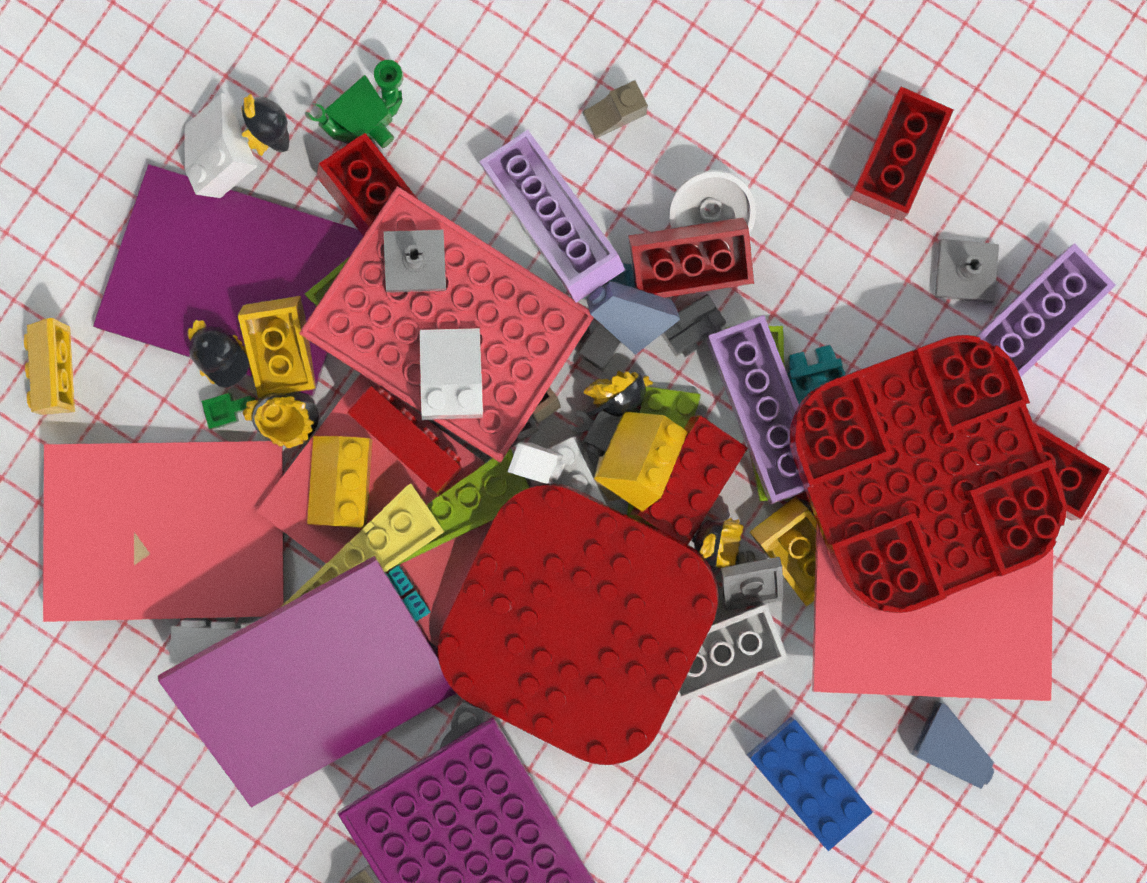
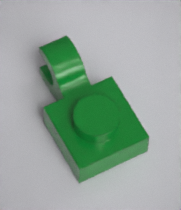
M227 393L201 401L208 428L213 430L239 422L237 413L243 412L247 408L246 403L256 400L255 397L246 396L234 400L232 394Z

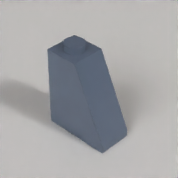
M608 281L604 285L599 286L586 298L590 314L635 355L680 320L675 303L672 300L613 281Z
M936 701L911 755L982 789L983 785H987L992 779L994 761L950 708Z

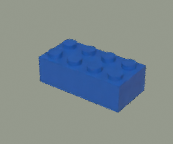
M792 717L788 718L747 754L748 758L827 851L831 850L873 813L872 809Z

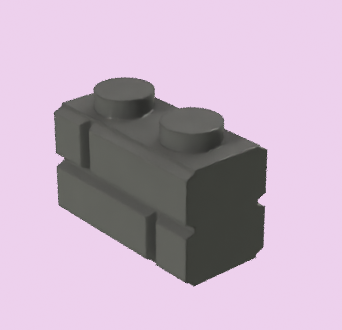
M706 294L679 311L680 320L661 335L676 357L680 354L687 357L699 349L697 343L708 338L711 334L722 331L721 328L725 326L726 320L716 308L710 296Z

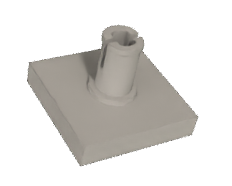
M444 230L384 232L386 293L446 291Z
M941 239L938 250L935 298L993 303L995 301L999 244Z
M748 550L746 551V562L744 552L742 551L736 556L738 565L721 568L723 599L726 611L784 600L780 557L755 561L754 552Z

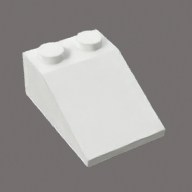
M220 93L185 125V171L196 195L221 198L258 166L246 138L242 136L241 127L226 94Z
M480 328L420 330L422 420L482 418Z

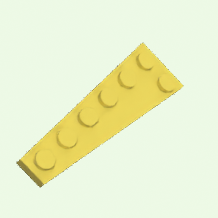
M409 484L282 606L373 556L377 558L384 571L387 572L444 533V530L414 486Z

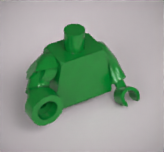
M384 60L376 65L374 78L377 85L381 88V98L369 79L364 75L326 109L320 104L312 103L318 109L316 117H313L309 112H305V116L309 120L319 122L318 126L333 140L349 144L366 133L381 148L387 147L394 140V135L386 126L392 122V117L397 114L403 100L402 90L398 91L404 78L401 66L393 60Z

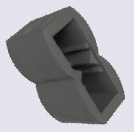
M464 701L456 709L452 717L451 730L442 740L440 749L482 724L485 718V711Z

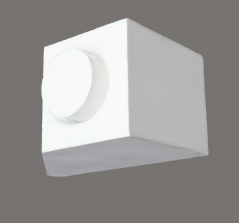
M518 443L508 472L550 484L553 483L554 479L558 480L564 469V463L561 462L563 455L533 443Z

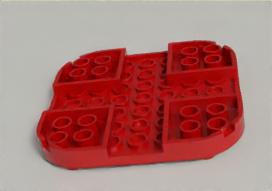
M957 335L944 338L826 382L812 390L799 404L790 427L791 453L839 581L846 591L861 604L884 612H912L944 600L951 594L994 577L1005 576L1030 566L1044 558L1056 545L1057 541L1055 540L1066 519L1065 495L1052 459H1046L1026 406L1030 401L1017 367L1011 358L997 345L993 346L981 340V337L971 335Z
M557 483L539 484L524 489L510 498L494 518L441 630L438 643L440 667L450 687L470 704L585 762L598 765L624 763L644 752L656 738L713 624L718 606V587L715 577L705 558L687 543L604 505V502L571 486Z

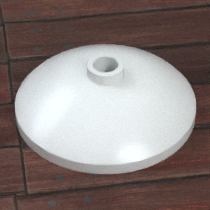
M721 170L703 171L689 177L674 193L669 208L671 228L743 217L749 227L750 234L756 219V204L749 187L739 177ZM712 203L715 205L711 211L705 210L707 204Z

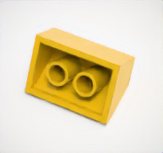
M46 318L27 325V333L24 334V347L28 351L29 362L25 364L26 377L28 380L30 379V391L27 392L28 407L31 408V412L39 415L75 412L70 326L54 318Z
M625 412L622 414L594 480L643 512L661 498L688 431L665 415Z
M313 436L307 524L364 528L367 525L373 440L360 437Z

